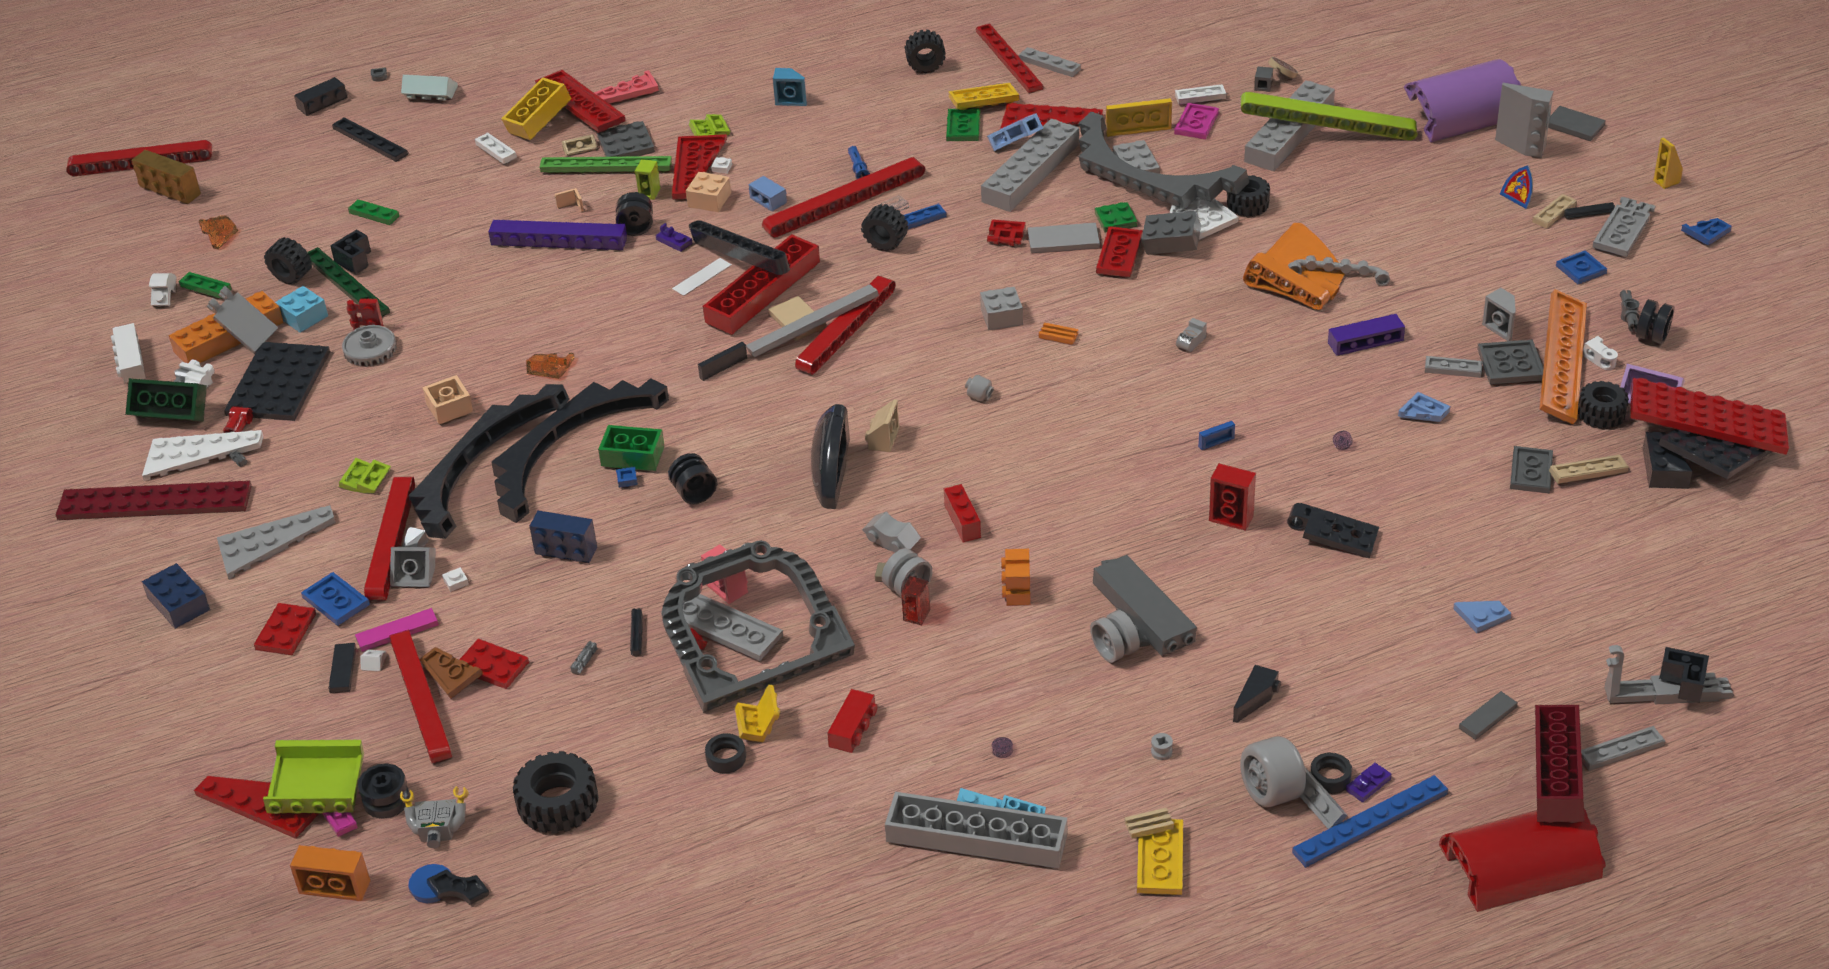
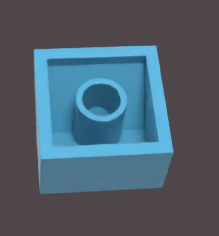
M775 68L773 75L775 105L807 106L805 77L792 68Z

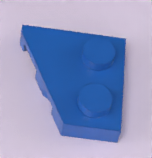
M1719 218L1708 221H1698L1695 226L1683 224L1681 231L1709 246L1731 232L1732 226Z

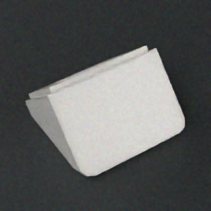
M367 650L360 656L361 670L380 671L387 652L381 650Z

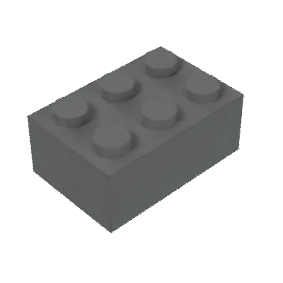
M1197 211L1146 215L1141 239L1146 254L1197 250L1201 230Z

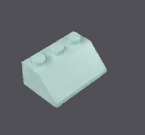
M403 75L401 94L405 95L407 99L421 97L423 100L437 98L436 100L446 101V98L452 99L458 83L449 77Z

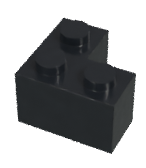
M356 229L330 245L334 261L355 275L369 267L366 256L371 252L368 236Z
M1666 647L1659 679L1681 684L1678 699L1700 703L1709 656Z

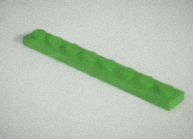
M672 156L542 157L540 172H634L641 159L657 161L658 171L665 172L671 170Z

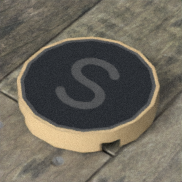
M1272 56L1268 61L1270 66L1280 70L1282 74L1290 78H1296L1298 71L1288 63Z

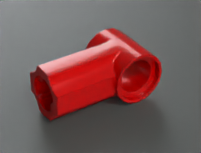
M231 407L229 420L223 429V433L242 432L245 425L251 424L253 420L252 409Z

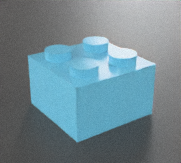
M304 286L275 302L280 307L283 321L300 333L328 317L324 299Z

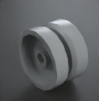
M907 548L900 549L886 562L882 572V582L903 599H915L927 588L933 574L932 566L912 550Z
M1121 610L1108 614L1106 618L1097 619L1090 625V633L1096 649L1110 663L1123 658L1124 655L1137 651L1140 647V640L1135 625L1130 617Z

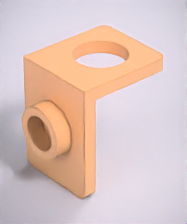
M576 188L555 194L557 208L577 204L580 211H584L582 198Z

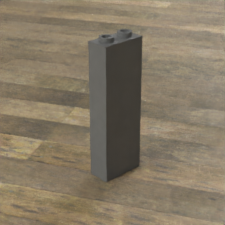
M1128 555L1094 568L1093 584L1116 608L1118 607L1130 617L1133 624L1138 627L1139 633L1142 636L1144 634L1148 638L1150 644L1161 656L1195 642L1197 626Z

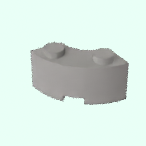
M887 512L874 516L862 529L871 542H875L894 553L904 548L911 549L921 538L910 522L903 523L897 521Z

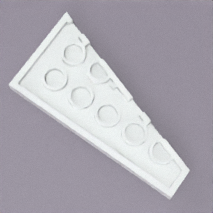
M262 430L153 439L142 474L143 480H151L150 476L157 474L161 476L168 475V471L178 469L182 471L209 463V459L216 457L220 460L226 458L227 454L234 453L235 451L244 453L261 448L263 432Z

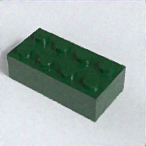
M129 378L125 415L203 422L207 385Z

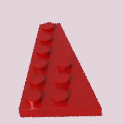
M1007 103L1000 129L1036 113L1042 126L1050 119L1075 125L1079 124L1090 112L1103 116V109Z
M727 134L678 136L672 199H687V188L698 172H707L727 141Z
M207 776L194 789L195 795L295 839L319 814L267 813L263 798L268 797L271 782Z

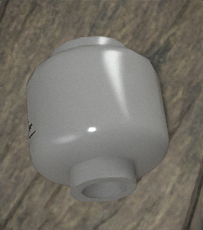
M980 375L969 378L965 385L967 395L979 402L988 400L994 390L992 382Z

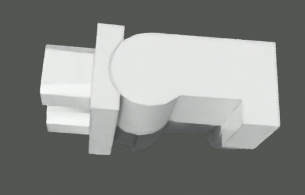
M192 359L189 363L181 362L179 364L180 368L175 370L176 379L174 382L198 383L207 385V387L213 383L211 376L215 371L211 364L201 367L198 361Z

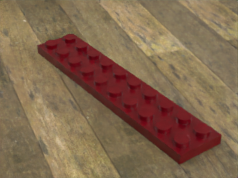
M249 480L64 489L56 512L57 520L245 512L252 484Z

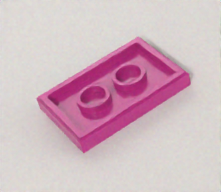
M1188 103L1174 129V134L1206 140L1219 114V108Z

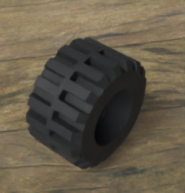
M922 29L918 33L917 31L914 32L913 36H909V40H906L904 48L908 65L914 71L917 69L919 73L921 71L924 73L930 71L931 73L934 72V69H939V65H943L946 52L943 40L939 34L936 35L935 31L930 32L928 29L923 31ZM922 49H932L927 54L918 53Z
M1254 175L1248 176L1249 183L1237 195L1227 192V206L1233 213L1240 216L1253 217L1261 215L1262 212H1266L1269 208L1270 185L1265 179Z
M888 204L874 206L861 224V232L864 233L863 237L867 239L868 243L872 244V247H877L881 251L882 249L884 251H892L897 248L906 236L909 227L907 226V220L904 219L905 216L900 213L901 211L894 209L895 207L893 206L889 207Z
M282 237L277 240L264 255V262L268 270L283 283H297L312 267L311 257L300 243L290 238Z
M1594 381L1592 384H1586L1580 392L1578 404L1579 418L1592 427L1596 426L1601 429L1617 427L1618 424L1623 423L1626 417L1629 401L1628 393L1625 392L1623 387H1619L1620 385L1609 381Z

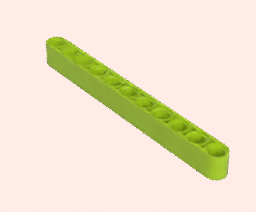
M1245 92L1240 98L1241 111L1249 115L1402 140H1414L1418 135L1417 123L1412 118L1254 92Z

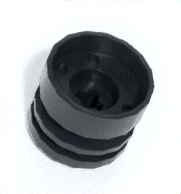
M687 453L677 458L669 467L668 479L686 503L699 504L705 502L716 491L718 485L717 478L700 455Z

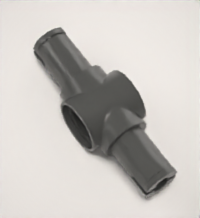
M1622 290L1620 292L1622 300L1621 320L1628 323L1629 331L1633 332L1634 328L1636 332L1639 322L1638 311L1640 303L1632 298L1630 290H1627V293L1626 290Z

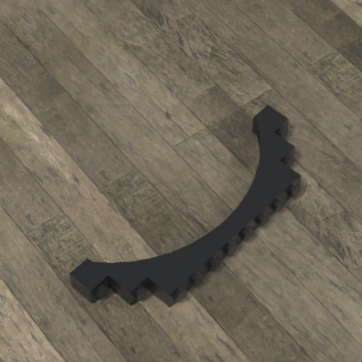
M652 378L639 388L624 380L611 389L596 382L591 383L568 401L561 410L554 412L491 462L494 476L497 477L494 483L497 495L500 496L497 500L500 515L517 523L530 513L528 501L525 498L527 479L537 460L555 441L573 429L603 416L635 409L654 408L658 410L669 401L667 386Z
M545 384L536 395L519 394L510 405H492L408 497L428 538L446 539L457 527L448 511V504L457 481L468 466L487 448L508 433L540 416L555 410H561L570 400L563 384Z

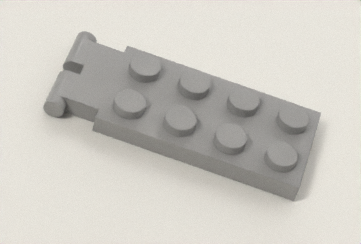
M1621 197V205L1615 206L1593 241L1592 247L1627 257L1649 221L1650 212H1654L1656 206L1644 202L1637 204V200Z

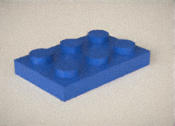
M334 572L301 592L304 600L337 626L370 605L369 600Z

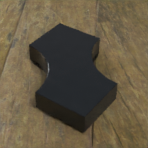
M446 869L427 879L428 886L438 899L453 896L461 898L471 905L489 895V890L477 875L459 877Z

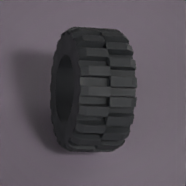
M552 751L547 752V755L542 756L540 754L534 760L530 759L526 762L525 767L520 768L513 781V794L518 815L530 828L534 830L538 828L543 833L551 831L554 834L562 830L564 832L570 831V828L574 826L577 828L582 824L583 820L587 821L590 818L591 813L597 807L598 790L593 769L582 757L578 758V755L573 753L566 754L565 751L554 753ZM552 788H570L568 792L560 796H541L545 791Z

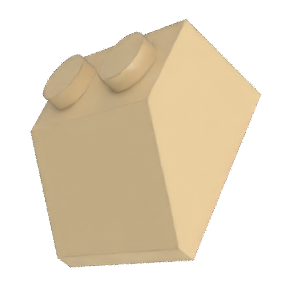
M894 399L879 409L875 417L871 419L870 430H867L865 435V441L868 442L869 450L891 451L900 428L898 400Z

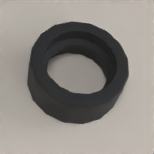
M723 733L711 738L705 746L708 767L720 774H729L740 769L746 761V750L743 740L731 733ZM724 748H732L738 751L736 755L727 759L713 756L718 750Z
M1327 752L1313 759L1310 773L1329 794H1336L1346 790V786L1351 782L1352 765L1343 755ZM1329 767L1340 770L1344 775L1340 778L1331 779L1323 777L1318 771Z

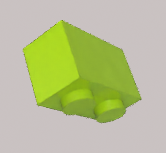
M641 159L635 170L638 193H642L649 197V199L655 200L661 189L657 161Z

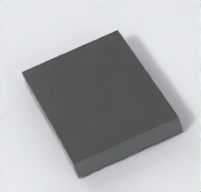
M1559 106L1550 116L1548 128L1591 141L1605 126L1606 120Z
M1514 446L1510 489L1549 494L1551 485L1549 469L1552 466L1553 450Z

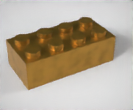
M144 150L132 159L133 168L140 187L189 204L201 195L194 167L148 150Z

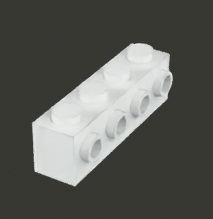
M134 323L113 328L114 335L111 336L118 377L123 378L124 384L128 383L129 378L146 379L139 339Z

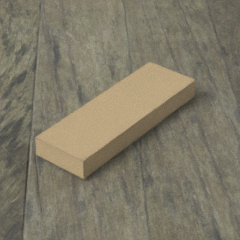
M1562 194L1536 214L1532 222L1547 229L1564 216L1565 209L1574 208L1577 200Z

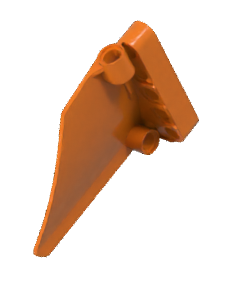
M1293 223L1266 254L1257 253L1249 261L1243 275V281L1250 287L1273 291L1302 302L1313 309L1320 310L1329 300L1332 301L1345 273L1335 269L1327 272L1324 268L1308 270L1306 267L1301 266L1302 273L1300 275L1290 269L1288 265L1298 259H1306L1310 255L1314 256L1316 261H1323L1324 258L1331 257L1333 262L1339 263L1328 247L1302 223Z

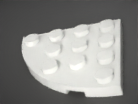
M1197 197L1186 209L1172 205L1170 213L1197 211L1201 223L1199 240L1237 223L1239 216L1216 199L1209 202Z

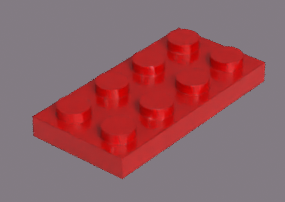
M1109 227L1096 266V273L1131 277L1143 230Z

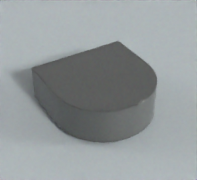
M371 69L372 80L376 82L385 80L387 78V69Z

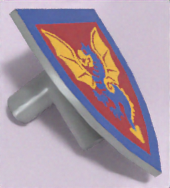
M1529 165L1514 171L1507 178L1500 192V195L1526 209L1533 194V178Z

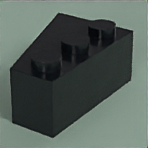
M1645 432L1642 450L1649 488L1689 489L1692 470L1684 458L1659 445L1660 438L1667 435L1666 432Z

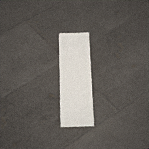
M719 258L672 289L685 295L732 264Z

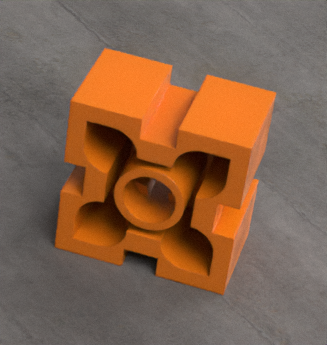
M1029 548L1005 549V557H1001V568L1005 569V571H1001L1002 584H1006V586H1002V598H1006V606L1031 605Z

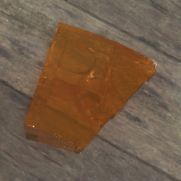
M220 215L217 218L210 217L206 220L200 219L198 221L202 233L209 236L213 249L222 247L238 232L234 222L226 215Z
M557 353L534 354L526 360L527 374L559 379L570 367L574 359V353H569L566 357H558Z

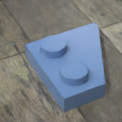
M1417 392L1399 410L1398 416L1440 422L1450 412L1451 406Z
M1500 601L1454 603L1453 609L1476 633L1511 619V612Z

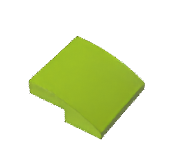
M706 114L705 120L690 119L689 127L694 136L730 134V130L722 115Z
M355 458L340 480L339 487L359 493H375L391 466L374 459L371 463Z

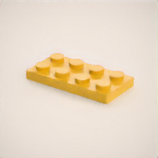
M1011 83L948 91L950 100L959 110H966L970 107L981 108L984 105L995 106L999 103H1013L1019 100V93Z
M1171 98L1106 106L1107 137L1172 129Z
M1171 819L1174 823V829L1138 837L1137 893L1182 895V819Z

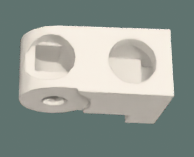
M1596 336L1586 342L1583 350L1585 358L1604 370H1613L1615 368L1618 353L1602 344V338Z

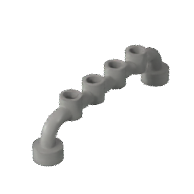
M1310 255L1306 259H1298L1288 265L1290 269L1300 275L1302 273L1301 266L1308 270L1324 268L1327 272L1335 269L1341 270L1343 273L1356 271L1361 275L1374 273L1376 283L1379 286H1385L1390 282V276L1387 271L1375 266H1369L1365 260L1360 261L1357 265L1351 264L1349 259H1343L1340 263L1333 262L1331 257H1326L1323 261H1316V258Z

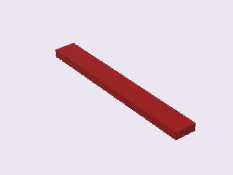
M990 23L976 27L977 34L1028 93L1043 90V84Z

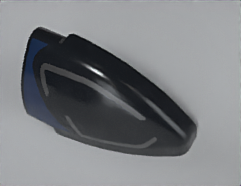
M841 404L831 406L822 414L817 422L812 440L811 473L813 486L821 506L827 509L837 508L850 442L848 411Z

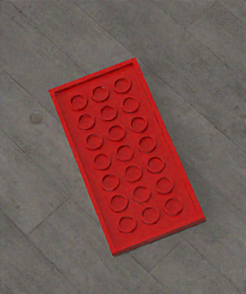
M1645 378L1632 379V419L1787 455L1789 443L1786 415L1780 410H1769L1760 405L1744 404L1739 400L1731 401L1721 396H1710L1701 391L1692 392L1683 387L1675 388L1662 382H1650Z

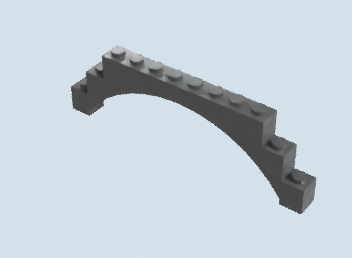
M1090 112L1079 122L1082 134L1079 143L1083 153L1078 157L1080 166L1084 171L1104 177L1176 207L1186 209L1197 197L1211 202L1223 190L1237 195L1249 183L1247 170L1235 165L1223 170L1196 175H1165L1136 168L1120 159L1106 144L1104 131L1107 128L1104 116Z

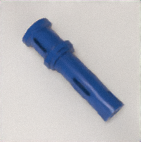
M849 147L848 153L853 163L852 169L856 174V179L862 178L861 174L863 177L869 175L870 172L867 170L866 163L862 161L857 147Z

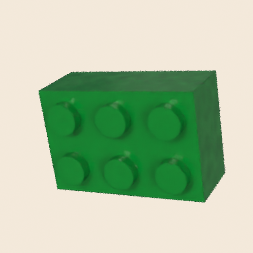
M608 425L598 449L601 466L614 468L635 467L638 470L656 471L665 447L662 429Z

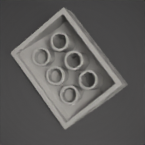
M1502 83L1495 140L1523 155L1542 158L1546 148L1553 91Z

